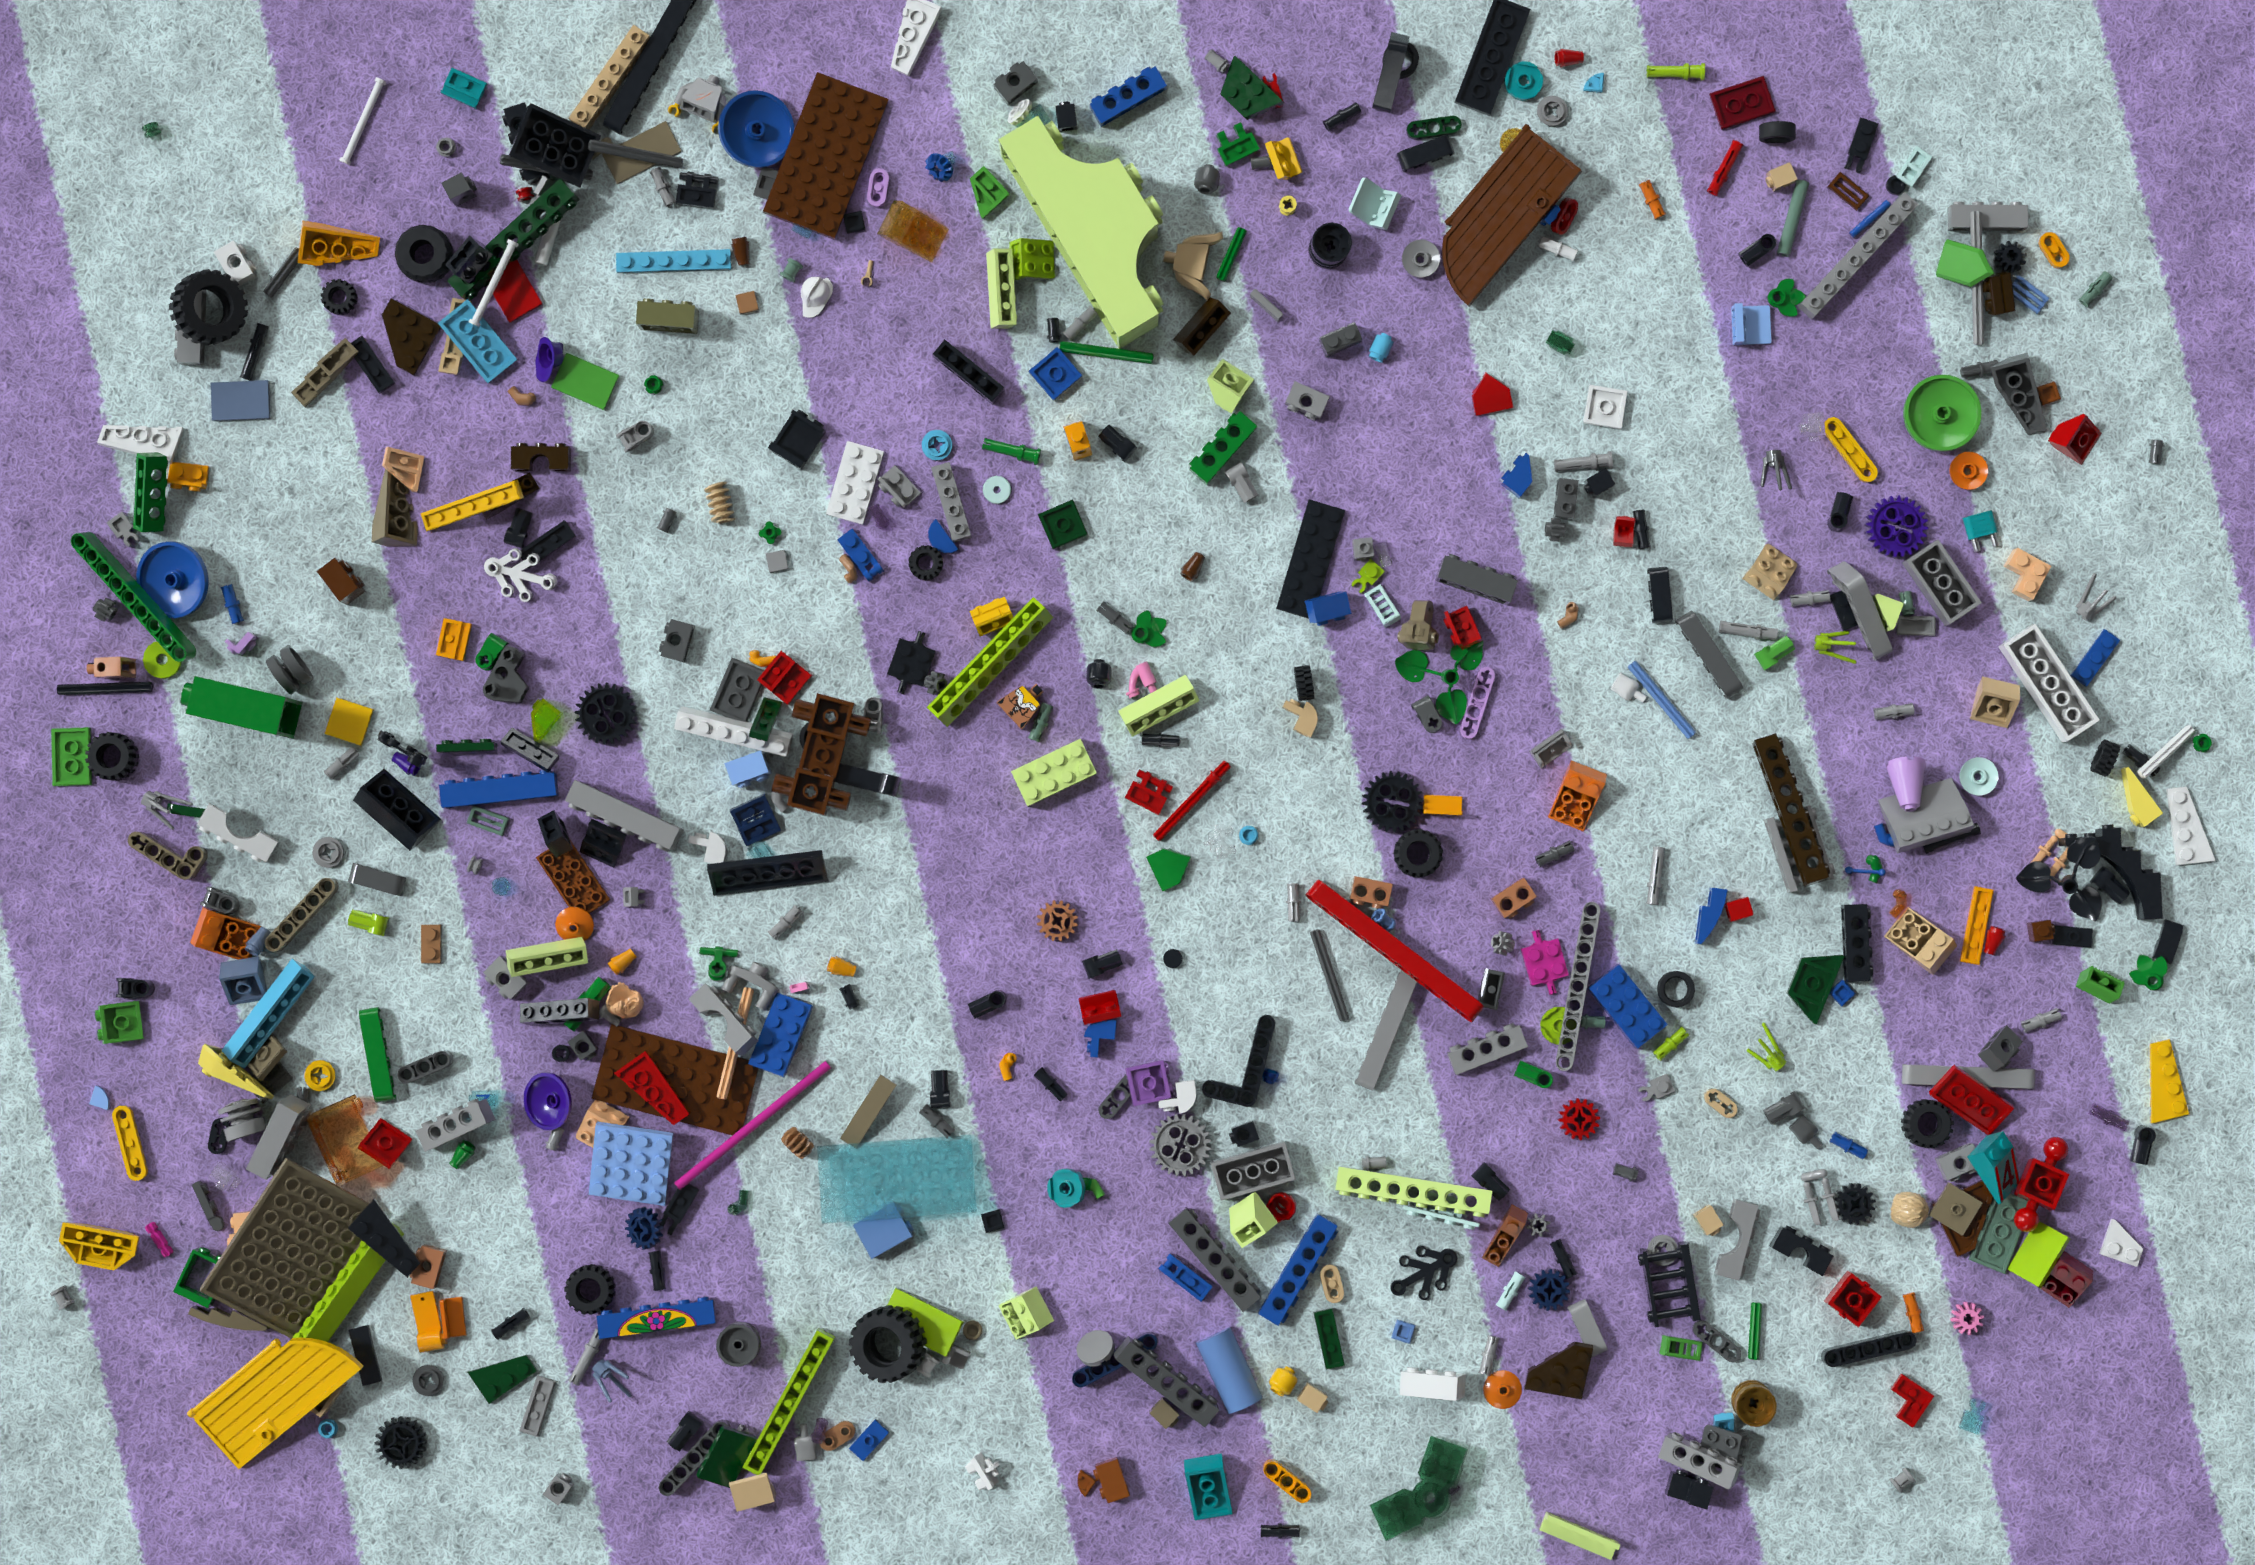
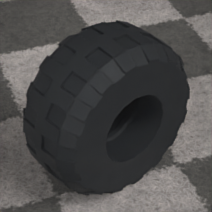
M418 225L408 228V230L401 234L395 246V258L399 269L404 275L413 281L424 284L433 283L445 277L450 271L445 264L454 255V250L450 240L441 230L430 225ZM424 244L432 245L434 248L433 258L424 264L416 263L414 255L417 248Z

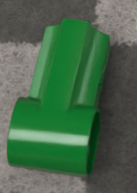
M1521 1060L1514 1073V1076L1541 1088H1548L1553 1082V1077L1549 1072ZM1542 1074H1546L1549 1077V1082L1546 1085L1539 1083L1538 1079Z

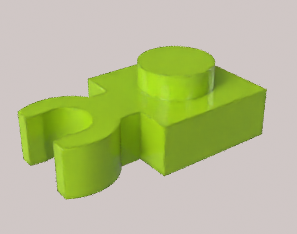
M1370 558L1358 572L1361 578L1355 579L1351 586L1353 587L1356 583H1360L1362 588L1359 593H1362L1366 588L1367 582L1372 586L1385 571Z

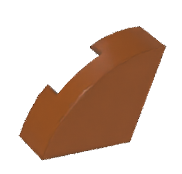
M1080 1470L1078 1486L1080 1492L1086 1497L1096 1483V1480Z

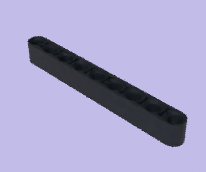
M697 0L670 1L607 113L603 126L619 135L623 133L624 125L628 124L632 117L633 109L637 108L641 101L642 93L646 92L651 83L649 81L652 75L655 76L660 67L661 59L664 60L669 51L670 43L674 42L678 35L679 27L683 26L688 17L686 15L689 9L692 10Z

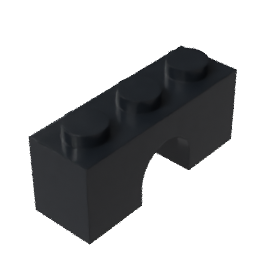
M1787 1225L1785 1228L1780 1226L1769 1246L1787 1257L1790 1256L1795 1248H1804L1807 1257L1803 1266L1823 1276L1834 1257L1829 1253L1830 1249L1821 1244L1819 1247L1812 1244L1814 1240L1805 1235L1802 1238L1795 1234L1797 1231Z

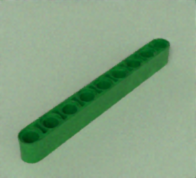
M92 532L76 533L71 537V545L175 661L191 660L196 656V648Z

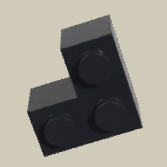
M1676 1469V1472L1671 1471L1665 1494L1686 1501L1689 1505L1707 1510L1714 1488L1709 1483V1480L1696 1474L1695 1477L1687 1476L1688 1472Z

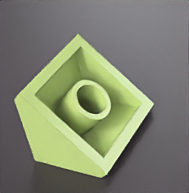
M1881 594L1872 596L1885 631L1893 630L1904 603Z

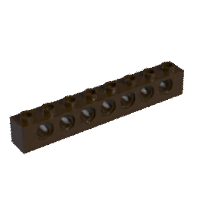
M1775 733L1754 740L1752 745L1804 887L1826 881L1829 878L1830 869L1828 864L1823 862V850L1816 843L1815 838H1817L1814 827H1811L1809 824L1810 815L1808 810L1804 809L1802 805L1804 799L1802 793L1797 791L1795 786L1797 780L1794 773L1790 772L1788 756H1784L1782 739L1778 738ZM1768 752H1774L1777 755V759L1771 760L1768 757ZM1774 770H1781L1784 776L1782 778L1776 777ZM1781 788H1788L1790 790V795H1783L1781 793ZM1789 805L1796 807L1797 813L1791 814L1787 807ZM1794 824H1801L1803 826V831H1796L1794 828ZM1802 841L1809 843V850H1804L1801 847ZM1813 859L1817 864L1816 868L1809 867L1807 860Z

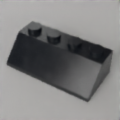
M385 769L381 770L360 787L353 799L357 805L409 851L415 848L441 820L440 817Z

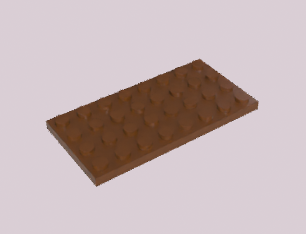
M817 72L763 213L835 240L889 99Z
M611 1024L591 1099L663 1117L653 1106L614 1074V1072L644 1051H647L690 1113L680 1122L732 1136L744 1126L759 1068L749 1065L748 1059L737 1057L728 1097L726 1100L717 1098V1092L727 1054L622 1026L616 1027L614 1024Z

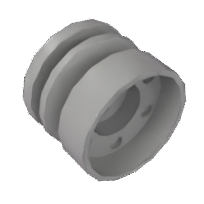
M257 1098L235 1101L218 1110L219 1115L228 1113L229 1116L220 1119L221 1122H231V1126L224 1129L227 1142L266 1129L263 1117L254 1118L253 1114L261 1110L260 1107L255 1109L250 1107L259 1103Z

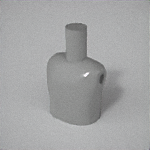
M800 1424V1436L794 1439L796 1460L817 1459L816 1439L814 1436L808 1435L807 1424Z

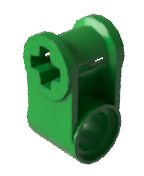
M494 633L489 634L481 650L476 655L475 662L477 666L485 671L493 669L501 652L509 643ZM483 658L487 659V660L489 661V663H488V664L483 663V662H482V659H483Z

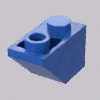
M1527 453L1524 456L1519 455L1513 462L1515 465L1512 471L1507 470L1501 478L1504 480L1501 485L1518 498L1523 495L1533 482L1530 458Z

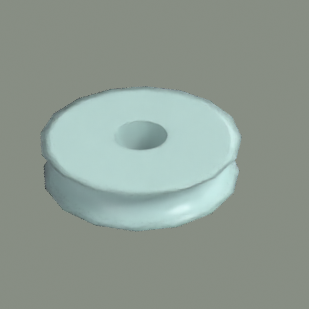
M1002 476L990 477L983 485L984 497L994 504L1005 502L1011 494L1010 483ZM995 487H1000L1001 491L1000 493L996 494L994 493L993 489Z

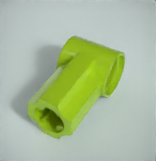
M352 909L348 918V925L367 930V932L384 936L389 917Z

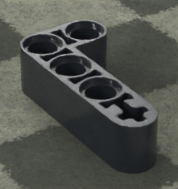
M1391 32L1372 105L1373 109L1391 112L1410 36Z

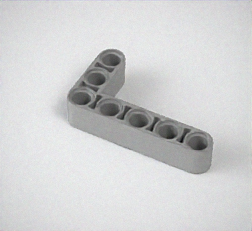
M1845 561L1828 569L1827 574L1831 575L1832 583L1847 596L1866 646L1873 654L1872 658L1876 661L1893 652L1864 577Z

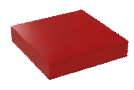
M380 1118L361 1141L358 1149L388 1169H391L410 1145L412 1138Z

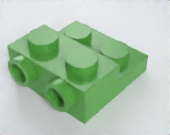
M139 1001L100 1005L98 1010H95L96 1022L100 1021L101 1028L97 1029L98 1041L102 1040V1044L144 1039Z

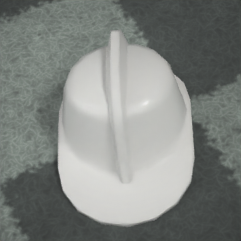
M810 277L803 283L801 298L803 300L804 317H815L825 307L833 292V285L828 278Z

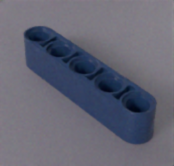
M1146 1332L1136 1337L1143 1343L1142 1347L1146 1350H1154L1157 1347L1158 1339L1152 1332ZM1150 1336L1155 1342L1152 1346H1146L1143 1340ZM1137 1354L1134 1356L1133 1360H1136L1137 1358L1143 1355ZM1110 1360L1101 1363L1103 1366L1101 1373H1095L1092 1370L1093 1366L1084 1365L1073 1372L1072 1382L1075 1386L1082 1388L1121 1368L1123 1365L1121 1363L1112 1364ZM1078 1373H1083L1086 1376V1380L1080 1383L1076 1381L1075 1376Z

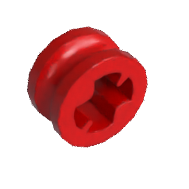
M525 187L516 191V195H519L517 198L519 202L535 197L531 193L533 191L532 187Z

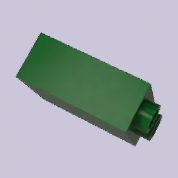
M194 676L193 684L185 683L180 700L181 705L187 706L185 714L294 739L303 703L291 698Z

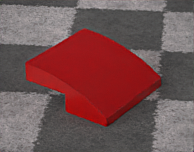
M780 651L757 681L789 705L812 675L783 651Z

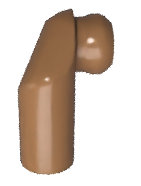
M515 386L507 391L518 405L529 406L536 401L534 393L521 394Z
M843 554L839 561L849 572L844 575V578L848 583H852L858 577L855 564L847 554Z

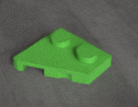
M984 166L970 178L982 219L989 215L1010 195Z

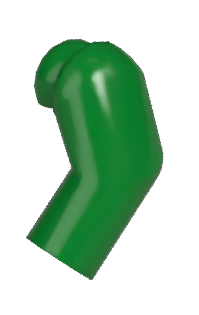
M1867 856L1866 863L1871 865L1872 870L1883 869L1878 856ZM1870 874L1868 880L1877 884L1880 875Z

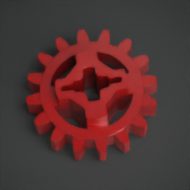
M1576 1098L1575 1103L1572 1100H1568V1106L1562 1105L1565 1110L1558 1112L1562 1115V1118L1557 1119V1121L1563 1123L1559 1128L1566 1129L1565 1135L1571 1133V1139H1574L1577 1135L1578 1139L1582 1140V1135L1589 1138V1132L1596 1133L1593 1128L1594 1126L1599 1127V1124L1595 1122L1600 1117L1595 1116L1598 1109H1592L1593 1103L1587 1105L1586 1099H1583L1581 1103L1580 1099ZM1582 1106L1588 1109L1591 1115H1586L1583 1112ZM1574 1107V1112L1567 1116L1569 1110ZM1578 1114H1580V1116L1584 1118L1580 1121L1579 1125L1577 1121H1574V1118H1577ZM1588 1122H1591L1589 1127L1586 1130H1584V1126ZM1567 1123H1572L1575 1126L1576 1132L1571 1130Z

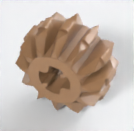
M791 1127L781 1138L784 1145L800 1159L808 1156L814 1148L811 1140L796 1127Z

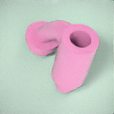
M1147 661L1135 666L1131 673L1129 692L1126 693L1129 699L1140 694V689L1136 688L1139 676L1144 688L1148 687L1150 693L1157 690L1154 684L1156 679Z

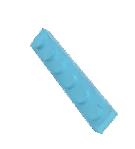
M730 249L616 253L617 273L731 269Z

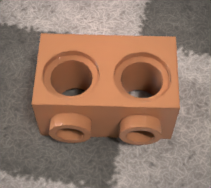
M1354 876L1349 899L1353 900V904L1364 906L1365 902L1372 903L1373 908L1383 909L1384 906L1388 907L1393 884ZM1358 886L1366 888L1365 896L1359 897L1356 894ZM1377 890L1385 892V898L1382 901H1378L1375 898Z
M1521 878L1492 897L1491 901L1503 918L1508 917L1510 919L1519 913L1517 910L1522 906L1527 908L1535 903L1533 899L1537 896L1525 878ZM1522 888L1527 891V897L1524 900L1518 897V891ZM1505 899L1510 900L1512 904L1509 910L1502 908V901Z

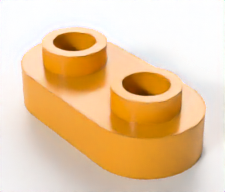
M2053 232L2043 234L2039 238L2038 244L2050 265L2054 268H2062L2067 265L2070 256L2059 237ZM2045 240H2050L2051 246H2047ZM2060 256L2061 262H2057L2055 257Z

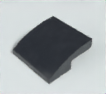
M591 819L579 852L614 868L627 834Z

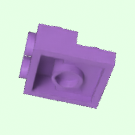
M1163 1060L1125 1068L1133 1106L1171 1098L1173 1087L1171 1082L1167 1080L1169 1068Z

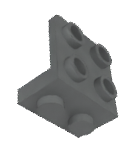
M1707 1424L1704 1427L1701 1446L1706 1449H1715L1724 1457H1733L1737 1460V1463L1743 1466L1745 1460L1743 1451L1749 1443L1748 1431L1740 1429L1737 1432ZM1698 1455V1461L1704 1463V1458ZM1715 1463V1467L1722 1469L1720 1464Z

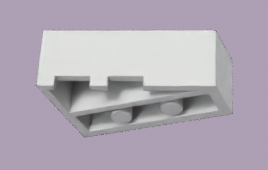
M1407 1367V1370L1401 1371L1400 1395L1457 1401L1465 1397L1466 1374L1456 1373L1455 1371L1437 1372L1438 1370L1436 1369L1419 1371V1368Z

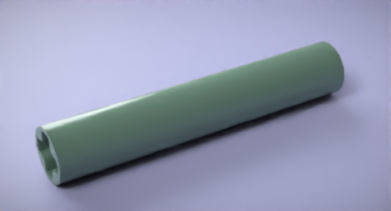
M1797 180L1795 183L1777 250L1778 255L1782 253V256L1790 257L1809 187V182Z

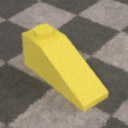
M2124 767L2121 769L2128 812L2131 815L2129 818L2135 826L2145 827L2162 815L2163 812L2129 767Z

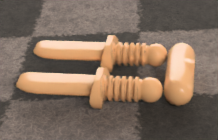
M2056 829V836H2051L2045 846L2042 847L2040 845L2038 847L2040 851L2031 862L2042 861L2046 855L2050 857L2051 853L2049 851L2052 846L2055 845L2058 838H2065L2067 833L2061 829ZM2068 848L2058 859L2056 857L2053 859L2055 863L2050 868V876H2055L2061 867L2065 869L2066 865L2064 863L2067 861Z

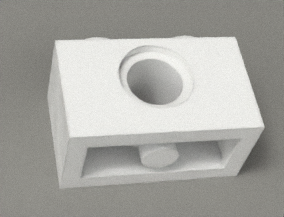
M233 240L214 251L224 271L231 276L230 280H236L239 283L237 287L256 277L254 271L257 269L251 260L248 261L245 254L247 252L241 243L238 245ZM240 259V266L234 268V261Z

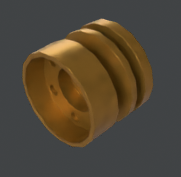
M1757 1380L1741 1382L1735 1387L1731 1395L1733 1410L1749 1426L1760 1427L1766 1425L1776 1414L1777 1403L1775 1397L1763 1383ZM1751 1398L1755 1401L1754 1405L1750 1403Z

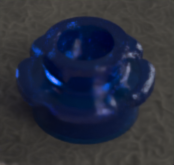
M1265 1068L1262 1076L1264 1078L1263 1081L1268 1084L1279 1082V1072Z

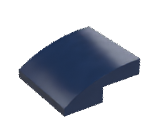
M765 794L730 809V813L746 847L781 831Z

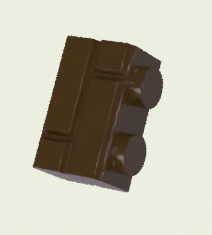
M1996 273L1982 281L1983 292L1986 294L1984 308L1988 314L1999 315L2016 311L2011 273Z

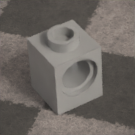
M1372 537L1352 540L1354 560L1372 559L1374 557Z
M565 1473L556 1474L542 1495L559 1505L574 1485L571 1482L572 1478ZM556 1483L563 1484V1492H558L555 1489Z

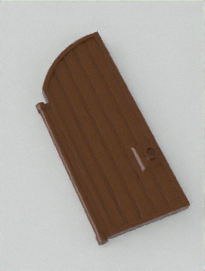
M1527 124L1522 127L1519 134L1451 216L1444 221L1449 227L1452 226L1443 237L1442 258L1445 273L1455 293L1468 307L1472 305L1582 173L1579 167L1534 133Z

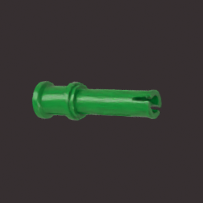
M984 438L983 442L986 444L982 445V450L1017 457L1018 461L1025 460L1038 465L1041 454L1040 448L1036 450L1028 448L1024 444L1015 446Z

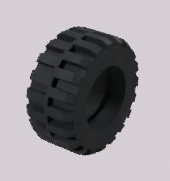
M206 269L183 278L174 287L175 292L171 293L170 299L173 300L169 304V310H173V314L170 317L172 321H176L177 325L175 328L177 331L182 330L184 332L182 334L183 337L186 339L192 338L191 341L196 344L215 345L231 339L232 336L240 332L239 328L244 327L246 323L244 318L248 316V310H245L248 301L243 298L244 290H240L237 287L239 283L236 280H230L231 276L225 273L222 275L219 270L210 271V269ZM201 290H208L214 293L222 303L223 316L216 325L205 323L198 317L195 311V296Z
M886 1305L866 1313L855 1323L856 1327L852 1328L850 1333L853 1337L849 1339V1345L852 1346V1349L849 1351L851 1356L854 1355L855 1360L853 1363L855 1366L859 1365L861 1368L859 1371L863 1375L867 1373L869 1379H877L879 1383H892L911 1374L922 1363V1356L926 1354V1348H923V1345L927 1344L926 1337L923 1338L922 1334L925 1331L923 1327H919L918 1323L920 1321L917 1317L913 1319L910 1311L903 1312V1307L896 1306L893 1308L892 1305ZM878 1328H888L898 1336L901 1343V1354L898 1360H888L878 1352L875 1345V1334Z

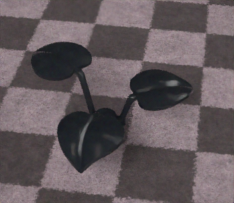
M2095 837L2079 838L2069 846L2067 859L2075 863L2072 875L2064 876L2062 881L2054 876H2050V867L2041 861L2029 863L2016 876V880L2020 885L2033 892L2049 890L2051 879L2058 883L2059 886H2062L2065 893L2072 894L2069 899V907L2072 912L2093 921H2097L2100 915L2102 901L2099 892L2091 886L2080 890L2076 878L2079 865L2084 869H2090L2095 867L2100 860V848Z

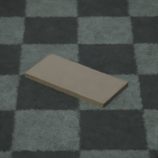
M666 121L619 144L672 156L681 152ZM602 153L617 184L656 165L655 163Z

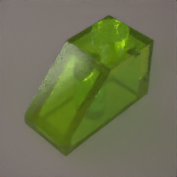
M544 698L538 699L533 704V711L531 712L533 737L538 743L542 741L563 714V712Z

